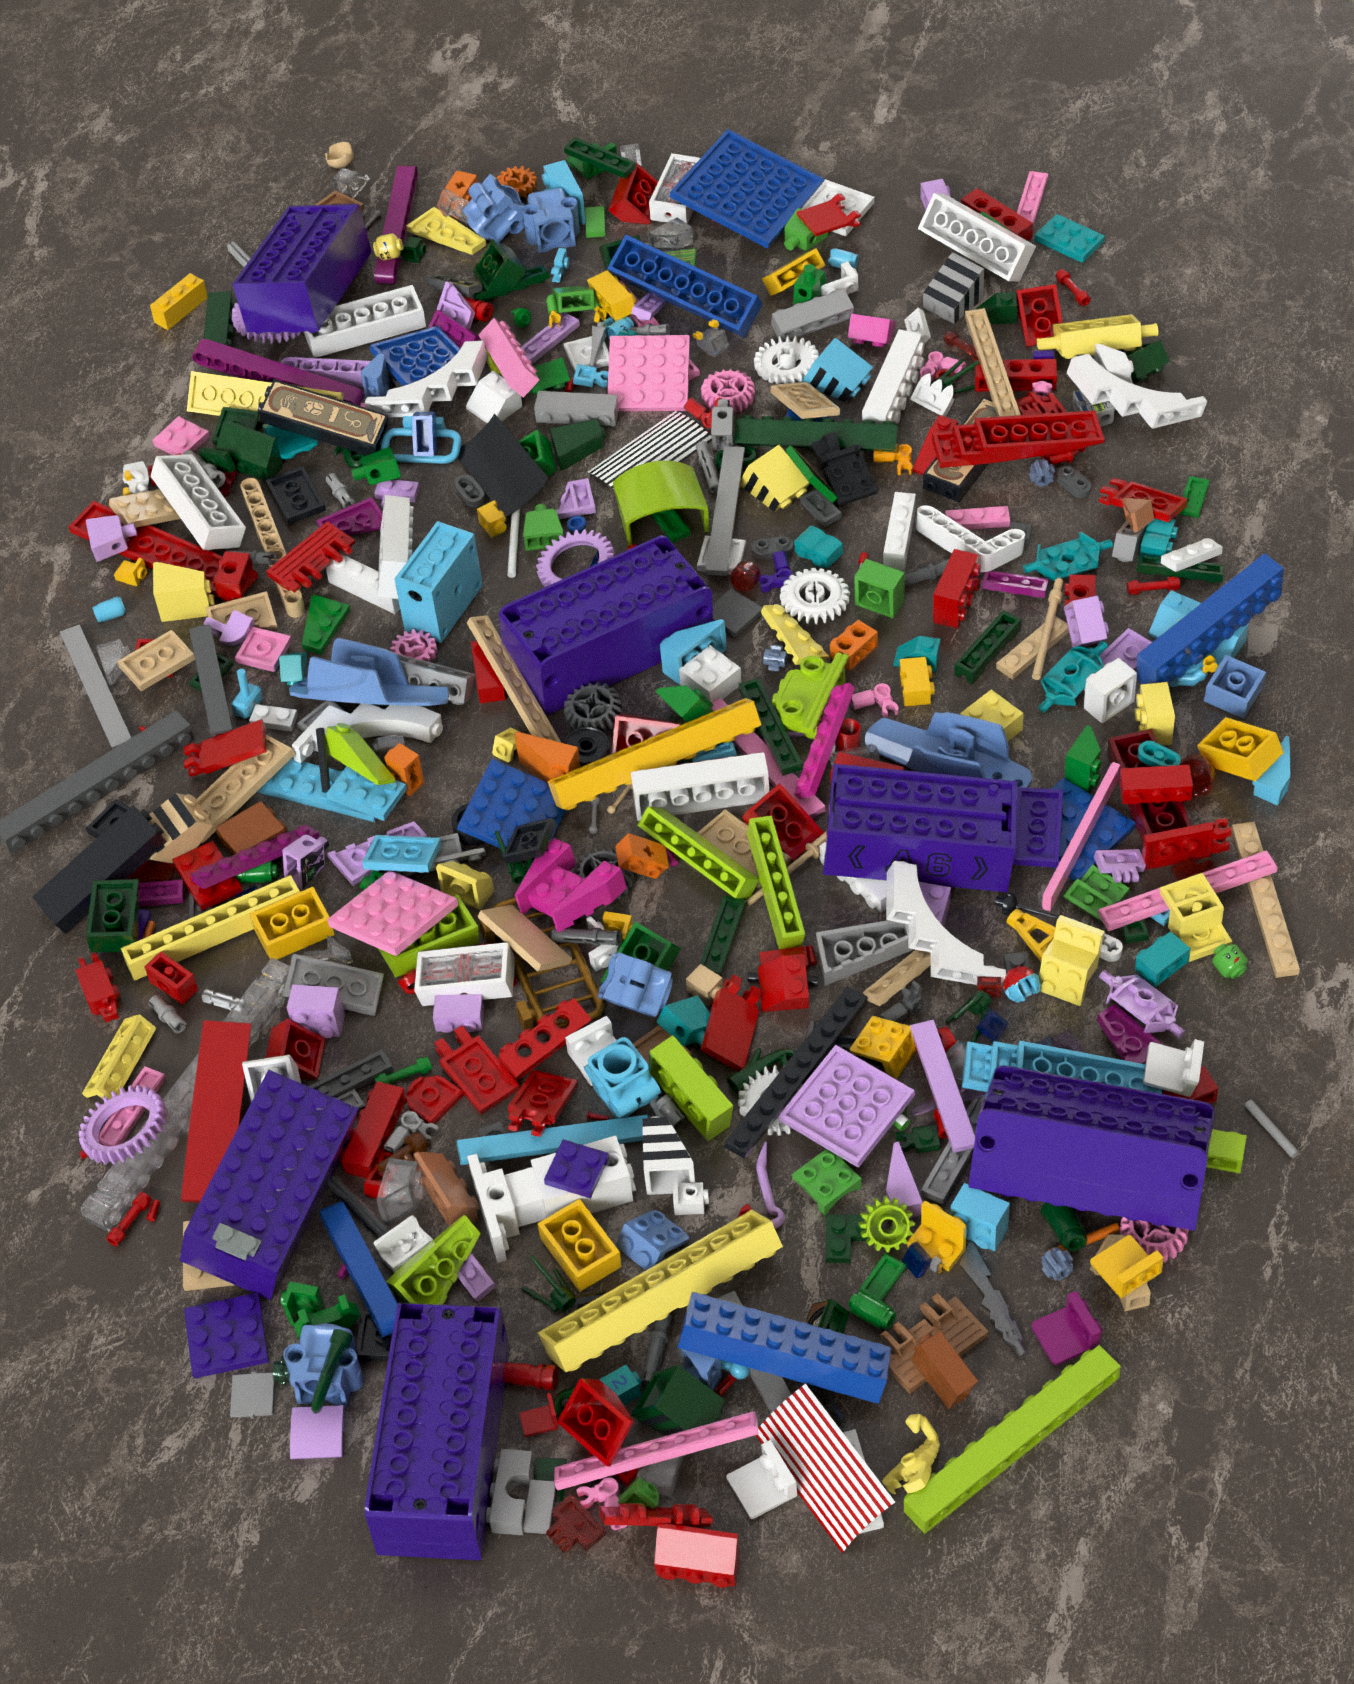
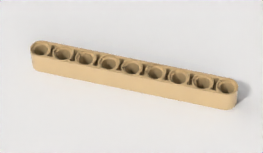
M247 478L240 484L245 505L263 552H275L278 559L271 560L278 562L286 555L284 546L259 482L255 478ZM276 583L287 614L294 618L302 616L305 613V605L301 590L299 589L294 593Z

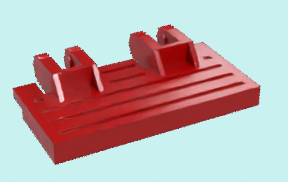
M327 521L266 570L267 575L286 590H291L294 593L301 588L300 584L310 588L312 582L307 576L310 575L312 578L320 580L322 578L320 572L332 563L331 559L338 563L343 561L338 551L340 550L346 555H350L353 551L351 546L356 542Z
M620 1503V1507L600 1506L599 1517L604 1525L658 1526V1523H666L680 1526L711 1527V1524H713V1518L705 1508H698L696 1504H673V1507H656L655 1509L645 1507L643 1503Z

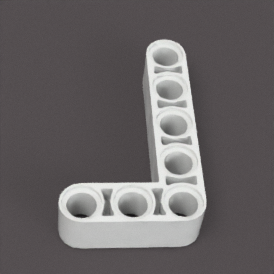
M924 505L917 509L916 530L950 553L957 549L978 554V564H981L980 572L991 571L1023 554L1025 533L1020 529H1010L988 541H984L934 507Z

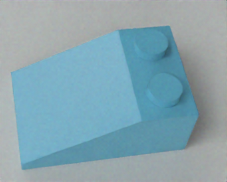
M563 160L543 166L544 174H542V180L546 186V189L543 191L562 188L566 197H573L577 200L579 223L582 225L586 224L583 194L566 161Z
M720 619L677 631L670 637L665 638L660 643L663 673L680 685L679 669L711 645L721 654L727 650L725 621Z

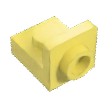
M510 727L495 735L492 751L494 756L508 763L513 760L514 750L517 749L515 741L517 730Z

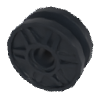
M594 727L577 728L571 731L563 742L564 744L578 747L581 767L610 755L608 737L600 729Z

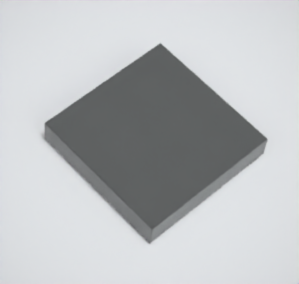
M731 588L713 604V621L724 620L725 631L736 638L762 615L761 610L763 607Z

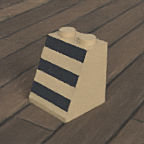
M175 793L150 813V816L153 818L150 822L152 824L156 822L164 831L162 836L167 841L150 859L173 863V858L196 849L213 824L208 819L207 813L200 808L194 796Z

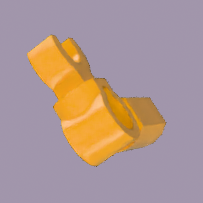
M899 445V453L873 451L874 462H894V460H897V474L901 475V470L907 469L909 475H912V448L910 445Z

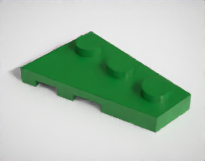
M312 594L302 639L303 650L322 655L351 611L350 605Z

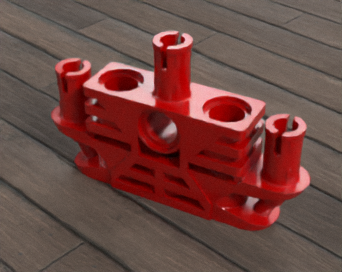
M1028 392L1026 397L1016 399L1020 415L1066 412L1052 392H1048L1047 397L1036 395L1034 392ZM1086 447L1043 455L1041 458L1046 459L1049 465H1056L1065 461L1072 463L1074 456L1078 452H1084Z

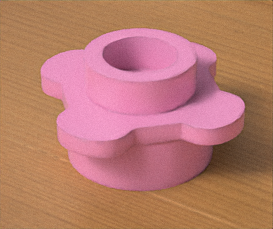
M1039 381L1032 384L1034 388L1032 392L1036 395L1047 397L1048 392H1052L1051 383Z

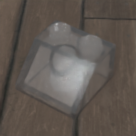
M389 1158L377 1197L381 1219L387 1226L418 1209L420 1199L423 1200L425 1197L426 1185H423V1173L419 1170L418 1162Z

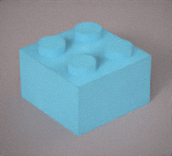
M964 1183L951 1204L950 1215L952 1217L956 1216L966 1225V1239L975 1242L983 1249H990L995 1252L1009 1227L1010 1203L982 1190L969 1188V1185Z

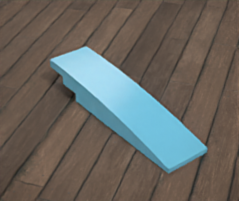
M994 1041L992 1046L967 1042L962 1088L987 1092L994 1070L1001 1065L1162 1094V1089L1143 1084L1145 1064L1025 1041H1019L1018 1045Z

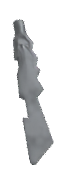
M968 1243L960 1266L984 1294L981 1305L990 1311V1321L995 1322V1330L1003 1335L1004 1342L1015 1350L1019 1359H1024L1028 1356V1353L1023 1346L1022 1336L1016 1321H1012L1009 1317L1008 1307L1000 1290H994L987 1277L991 1276V1273L974 1243Z

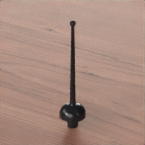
M1010 892L1007 893L1005 898L997 896L994 905L1002 907L1003 915H1010L1015 909H1020L1055 919L1059 918L1058 915L1018 904L1017 897Z

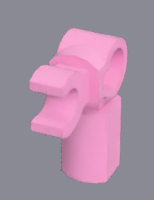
M937 351L931 352L928 355L926 365L920 369V378L930 374L931 381H933L938 370H949L959 360L950 357L943 358L942 353ZM965 362L953 371L954 375L966 368Z
M884 683L876 685L872 691L870 689L853 694L850 700L852 710L870 706L876 702L882 707V716L884 718L888 717L887 710H893L894 714L898 715V705L893 702L890 687Z
M605 1478L592 1488L582 1486L576 1489L578 1497L588 1496L586 1500L580 1501L581 1509H588L597 1501L599 1503L605 1502L604 1506L620 1507L618 1503L620 1495L619 1486L613 1478ZM627 1525L610 1526L612 1530H618L621 1528H625Z

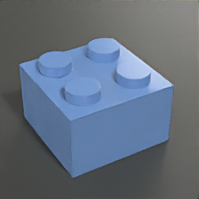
M1225 655L1206 686L1204 702L1244 719L1263 689L1266 672Z

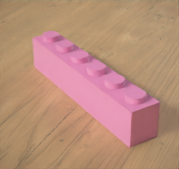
M493 318L479 334V337L484 341L486 349L509 387L524 398L539 381L536 375L537 370L531 365V360L525 356L526 352L520 347L521 344L515 339L516 336L510 331L511 328L503 320L499 322Z

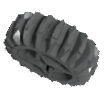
M589 681L588 686L584 687L581 685V689H574V694H568V701H565L564 704L566 722L571 726L572 730L580 727H594L606 734L607 729H614L615 716L623 714L620 695L616 693L613 687L609 688L607 683L601 686L599 681L596 685H592Z
M605 847L602 851L594 849L592 854L586 851L585 857H579V863H575L573 873L586 878L603 861L619 867L617 853L613 848L607 851ZM621 868L627 887L621 894L627 895L628 889H632L634 872ZM621 894L616 899L620 900Z

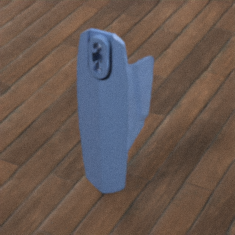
M336 638L334 640L331 661L315 656L311 657L308 677L289 687L290 695L298 698L362 704L432 706L448 703L449 699L447 687L408 684L398 654L387 649L343 638Z
M935 712L927 730L883 717L875 722L865 734L866 749L917 772L1017 781V788H1028L1032 782L1030 770L1010 760L1009 746L1004 729L997 723L949 712Z

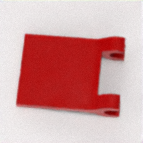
M841 193L836 194L827 202L796 212V215L815 236L846 226L858 227L860 222L856 218L861 217L858 211H852L848 216L842 211L845 205L840 201L845 200V197Z

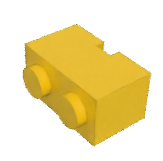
M926 657L900 659L901 686L904 688V706L931 704V695H935L934 682L929 681L932 678L931 665L927 666Z

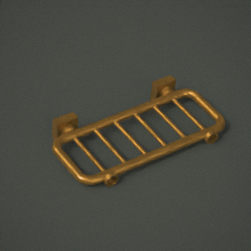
M513 897L498 902L493 908L507 905L517 906L518 904L516 898ZM538 911L525 915V917L530 919L545 913ZM479 919V927L487 945L495 944V933ZM555 926L542 929L541 931L544 934L551 932ZM564 942L557 945L560 948L569 946L574 957L569 965L576 963L582 977L537 991H533L528 978L566 966L526 974L521 960L524 959L518 956L517 952L511 948L515 956L514 970L531 1007L528 1008L525 1000L516 1002L517 1018L523 1031L527 1028L532 1030L534 1021L538 1022L544 1016V1013L557 1010L556 1007L559 1005L541 1009L536 998L537 995L585 981L590 994L575 1000L579 1003L593 999L596 1008L594 1011L587 1013L592 1019L591 1021L600 1018L604 1013V1001L597 998L600 986H596L577 943ZM563 1020L557 1022L556 1025L559 1028H566L569 1023Z

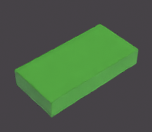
M604 206L585 207L586 237H605Z

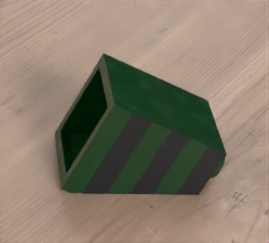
M676 1365L652 1374L631 1416L668 1436L716 1422L722 1415V1407L726 1400L683 1367Z

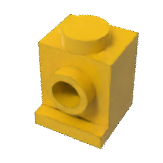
M495 500L477 508L479 524L491 538L506 531L507 526L504 523L506 522V517L501 510L498 511Z

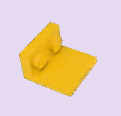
M872 1016L851 1046L850 1052L851 1054L882 1062L886 1074L897 1080L916 1052L910 1026Z
M924 1201L921 1205V1225L907 1241V1247L918 1254L921 1252V1248L931 1257L937 1256L942 1260L941 1265L943 1269L949 1272L966 1250V1225L960 1218L952 1217L944 1212L937 1204H930Z
M1127 1235L1091 1258L1090 1264L1122 1299L1161 1274L1164 1257L1157 1250L1150 1255L1147 1254L1131 1235Z

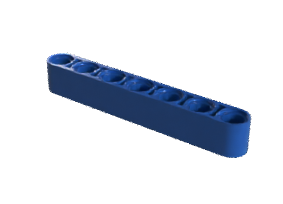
M340 1201L320 1209L319 1214L322 1223L380 1335L383 1338L392 1334L398 1304L344 1202Z

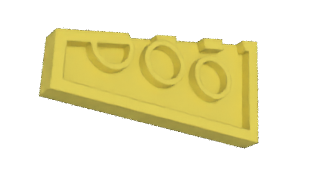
M435 207L406 226L407 232L471 255L486 246L484 238Z
M778 604L763 606L761 614L771 629L777 630L776 636L778 640L784 641L786 644L784 649L788 654L794 656L792 661L795 665H800L801 660L807 656H818L826 663L829 655L823 650L821 645L817 644L810 637L807 631H804L798 625L794 618L785 612L783 606Z

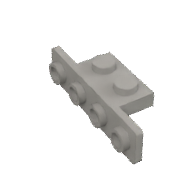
M458 833L437 837L441 840V847L430 871L437 870L436 866L440 863L454 861L460 864L459 861L464 860L469 862L480 861L483 856H486L485 848L462 852ZM409 871L397 872L405 877L416 874Z

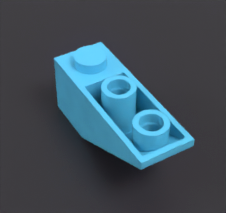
M1286 736L1282 743H1280L1284 753L1256 782H1252V785L1255 786L1253 795L1277 806L1289 789V736Z

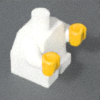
M144 462L124 465L123 481L129 485V488L125 487L123 489V495L147 492L149 478Z

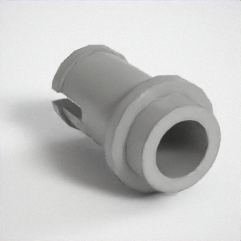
M666 1094L656 1102L658 1111L661 1110L668 1117L672 1126H675L685 1116L673 1103V1098Z

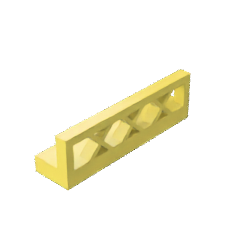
M140 1014L124 1019L82 1094L87 1098L98 1095L102 1099L103 1096L112 1099L111 1091H114L118 1096L120 1088H123L156 1027Z

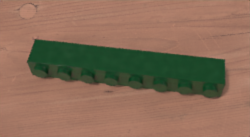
M742 415V419L736 418L734 443L738 446L776 447L780 445L781 448H788L791 445L793 448L813 449L811 446L813 442L821 440L823 435L834 432L837 436L840 450L859 444L861 451L899 453L900 427L895 425L893 421H883V424H875V421L863 420L861 424L854 423V420L843 419L842 423L834 422V419H822V422H814L813 418L794 421L792 417H782V420H774V417L762 416V419H754V416Z

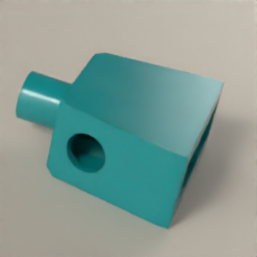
M697 995L665 1005L657 1023L671 1036L673 1035L682 1046L698 1043L701 1047L710 1013Z

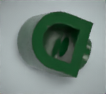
M409 237L405 240L400 255L406 261L419 263L426 254V244H422L421 238Z

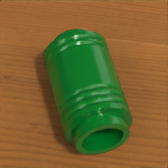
M271 860L235 877L241 884L274 882V878H278V866Z
M864 1291L854 1293L848 1303L851 1314L856 1315L880 1330H888L894 1323L897 1315L893 1307Z

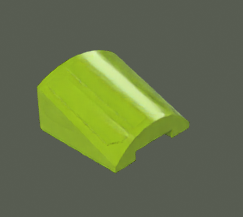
M653 461L633 467L613 481L628 546L632 545L630 523L644 516L664 510L681 508L699 509L705 532H709L708 506L693 467L676 461Z

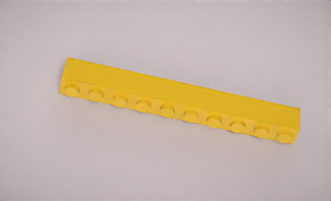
M744 698L547 781L556 806L565 810L577 807L579 802L592 801L597 798L598 794L617 790L619 785L632 784L631 772L674 766L678 760L683 758L685 760L691 759L697 755V752L712 750L716 748V744L721 742L728 743L735 740L737 735L742 733L746 735L754 732L756 727L761 726L754 701Z

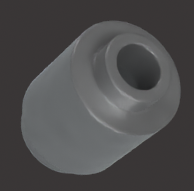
M397 734L376 738V743H372L376 756H379L380 760L385 759L384 756L398 743L405 746L403 735L397 736Z

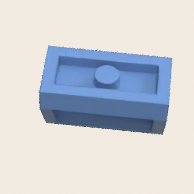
M378 354L361 371L365 398L387 395L390 384L384 354Z
M681 1349L683 1368L714 1391L722 1378L720 1359Z

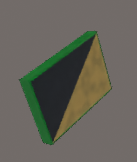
M790 445L786 449L787 455L807 481L833 503L838 498L815 467Z

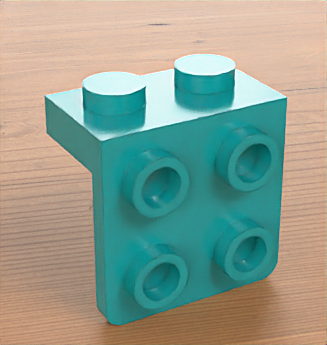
M262 425L265 434L277 439L282 459L293 458L297 453L310 451L314 446L318 445V441L271 425Z

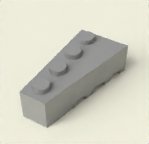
M887 920L816 932V948L824 986L912 951V949L908 948V924Z

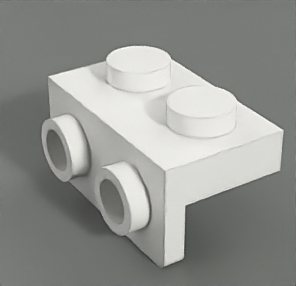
M411 1215L374 1241L373 1244L379 1259L395 1273L433 1239L419 1226L417 1219Z

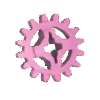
M412 629V632L409 634L407 631H404V636L397 635V641H392L393 647H390V651L393 653L431 662V659H436L435 653L438 652L435 638H431L430 633L424 635L423 630L416 633L415 629Z

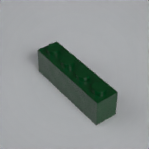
M231 291L208 293L203 339L233 347L231 337H234L235 332L232 322V308H234V304L237 301L233 299Z

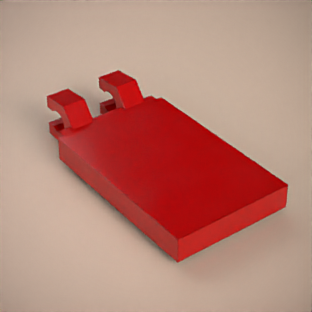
M1116 478L1111 479L1109 485L1117 486L1118 490L1103 486L1100 489V493L1107 494L1109 498L1102 495L1099 498V502L1107 506L1111 504L1123 508L1122 499L1124 498L1151 500L1154 518L1168 523L1187 507L1188 502L1187 498L1133 481L1127 483L1125 480Z
M260 719L204 740L199 745L192 743L185 746L184 754L185 756L189 755V758L184 760V768L188 769V774L192 777L204 772L208 774L265 753V723Z
M1227 818L1216 819L1214 823L1208 822L1144 835L1142 857L1146 865L1144 870L1208 858L1211 856V853L1217 854L1228 851L1230 844L1229 841H1226V837L1231 836L1232 830L1231 827H1228Z
M734 974L731 980H725L723 988L715 994L701 1051L739 1072L744 1068L759 1014L758 1006L755 1004L759 1000L761 990L753 985L750 991H744L742 997L737 995L736 993L740 989L742 978Z
M462 1025L454 1030L456 1034L455 1039L461 1046L455 1051H452L443 1038L434 1043L437 1047L435 1050L441 1057V1060H439L440 1066L457 1087L463 1090L466 1098L480 1115L519 1091L520 1085L479 1035L472 1039Z
M532 1070L509 1104V1119L512 1121L508 1125V1130L518 1131L522 1126L523 1119L532 1121V1125H535L531 1135L541 1137L545 1131L546 1124L551 1125L556 1122L577 1090L578 1080Z

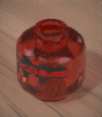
M744 560L739 562L731 572V584L739 591H751L760 579V569L751 561Z

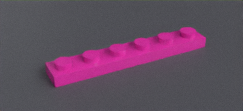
M851 683L835 686L831 691L830 699L824 709V715L817 728V733L811 744L803 771L797 781L794 795L799 799L814 796L817 792L855 689Z

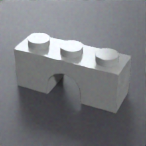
M501 1449L500 1459H495L494 1474H497L496 1483L492 1482L490 1487V1498H493L492 1507H488L486 1512V1523H490L492 1533L524 1535L525 1500L514 1499L509 1494L516 1487H529L535 1464L532 1451Z

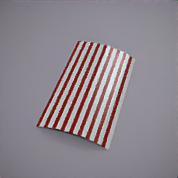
M806 1384L780 1404L758 1428L759 1434L756 1437L762 1444L769 1440L772 1441L796 1481L798 1494L842 1553L867 1525L895 1503Z

